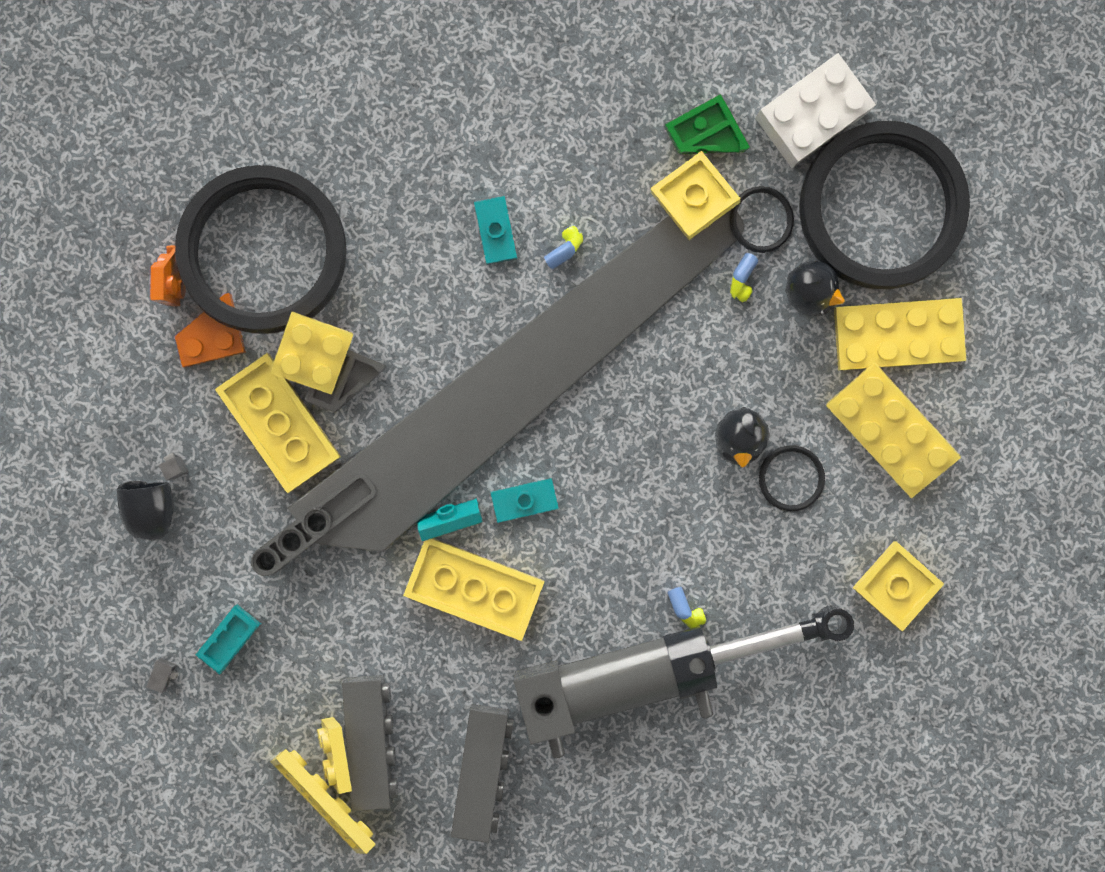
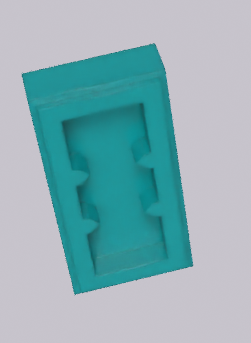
M505 196L474 202L486 264L490 265L517 259Z
M552 478L490 492L497 523L559 509Z
M476 498L457 505L448 504L442 506L437 511L426 514L417 524L421 540L426 541L479 524L483 521Z
M236 604L195 655L220 675L259 628L261 623Z

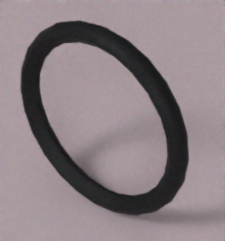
M757 186L745 190L739 195L740 203L730 211V226L734 237L742 246L753 252L766 253L780 248L790 237L793 229L794 216L790 203L784 195L770 187ZM755 193H768L776 197L784 206L787 214V227L784 234L776 243L769 246H756L749 243L743 238L737 227L736 216L740 204L748 196Z
M786 445L777 448L764 459L760 467L759 485L761 492L770 504L780 510L800 511L815 503L823 491L825 472L822 463L813 452L804 447ZM785 452H798L806 455L813 461L818 472V485L814 494L805 502L797 505H787L777 501L769 493L765 482L766 470L770 462Z

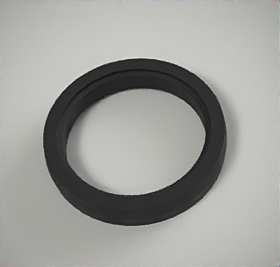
M900 121L865 123L843 132L830 141L818 153L810 165L802 185L799 202L803 234L815 257L820 262L829 265L836 272L838 278L853 285L869 289L901 288L917 283L933 274L957 249L965 233L970 211L968 183L955 155L939 138L918 126ZM887 143L915 152L932 167L942 185L946 210L940 235L932 248L923 257L908 266L895 269H876L859 264L838 249L825 228L821 213V195L825 180L834 164L843 155L864 145Z
M253 165L236 168L217 176L194 195L185 208L178 225L175 255L180 277L189 295L207 315L217 322L239 331L254 334H271L285 331L291 311L313 318L330 302L344 274L346 237L335 207L313 183L287 169L267 165ZM274 189L297 197L317 215L326 238L325 262L314 286L294 304L280 310L263 313L239 310L218 299L207 286L202 276L198 259L200 236L211 214L229 198L249 190Z

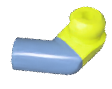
M571 226L564 230L562 237L566 242L544 256L546 263L551 269L572 258L582 244L583 235L582 233L579 234L577 227Z
M746 253L733 273L730 293L734 299L738 298L741 302H746L753 292L750 286L745 285L758 263L757 257L753 254Z
M677 587L667 592L676 616L689 628H695L706 623V618L701 608L691 611L682 587Z

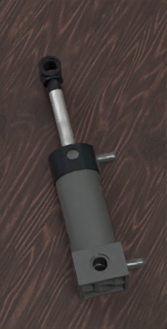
M829 605L822 608L818 613L812 614L811 620L714 646H709L701 627L698 626L665 635L660 639L560 666L558 660L517 670L514 675V685L530 745L548 740L553 758H561L565 755L561 737L575 733V724L675 697L684 699L696 696L701 717H712L713 710L708 691L717 688L715 665L818 638L820 642L829 639L843 641L853 633L854 620L844 609L835 605ZM840 615L842 619L841 626L835 631H830L828 628L830 618ZM541 697H547L552 702L548 705H541L537 700Z

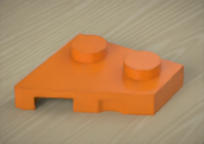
M168 245L166 247L167 254H161L157 262H154L151 266L150 300L166 306H180V299H184L186 287L178 271L175 246Z
M227 293L219 298L227 305L235 308L232 294ZM205 312L200 314L175 336L181 364L184 368L246 353L241 331L217 322Z

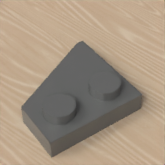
M348 350L332 395L310 387L305 401L336 413L383 372L386 365Z

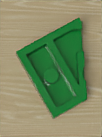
M721 94L668 122L664 126L679 155L698 154L701 151L704 154L746 152L750 148Z

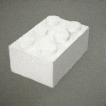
M837 53L763 107L755 119L790 167L794 168L868 114L876 104L839 53Z

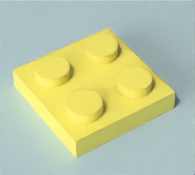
M702 151L651 188L652 195L688 240L740 203V197Z
M291 311L270 374L332 395L353 333Z
M893 541L855 584L853 589L894 626L903 631L941 589L944 583L898 542Z
M334 717L321 719L322 728L317 729V736L320 748H323L324 754L327 755V760L322 761L325 780L328 779L329 786L333 785L339 794L350 792L352 789L342 727Z

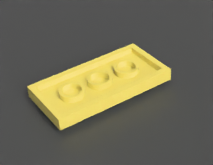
M962 298L834 308L838 371L867 369L874 362L881 368L966 361Z
M266 353L215 390L284 490L290 493L341 458V456L289 381L270 374L274 360L270 354Z
M875 362L826 403L831 412L910 498H913L961 458L960 454Z
M432 538L424 541L403 596L522 641L542 590L544 580Z
M285 749L270 761L356 853L367 854L375 846V843L370 839L373 836L372 831L362 821L354 822L348 815L351 809L339 797L336 799L332 798L326 792L329 788L327 783L318 774L310 775L303 768L307 763L295 750L289 753Z

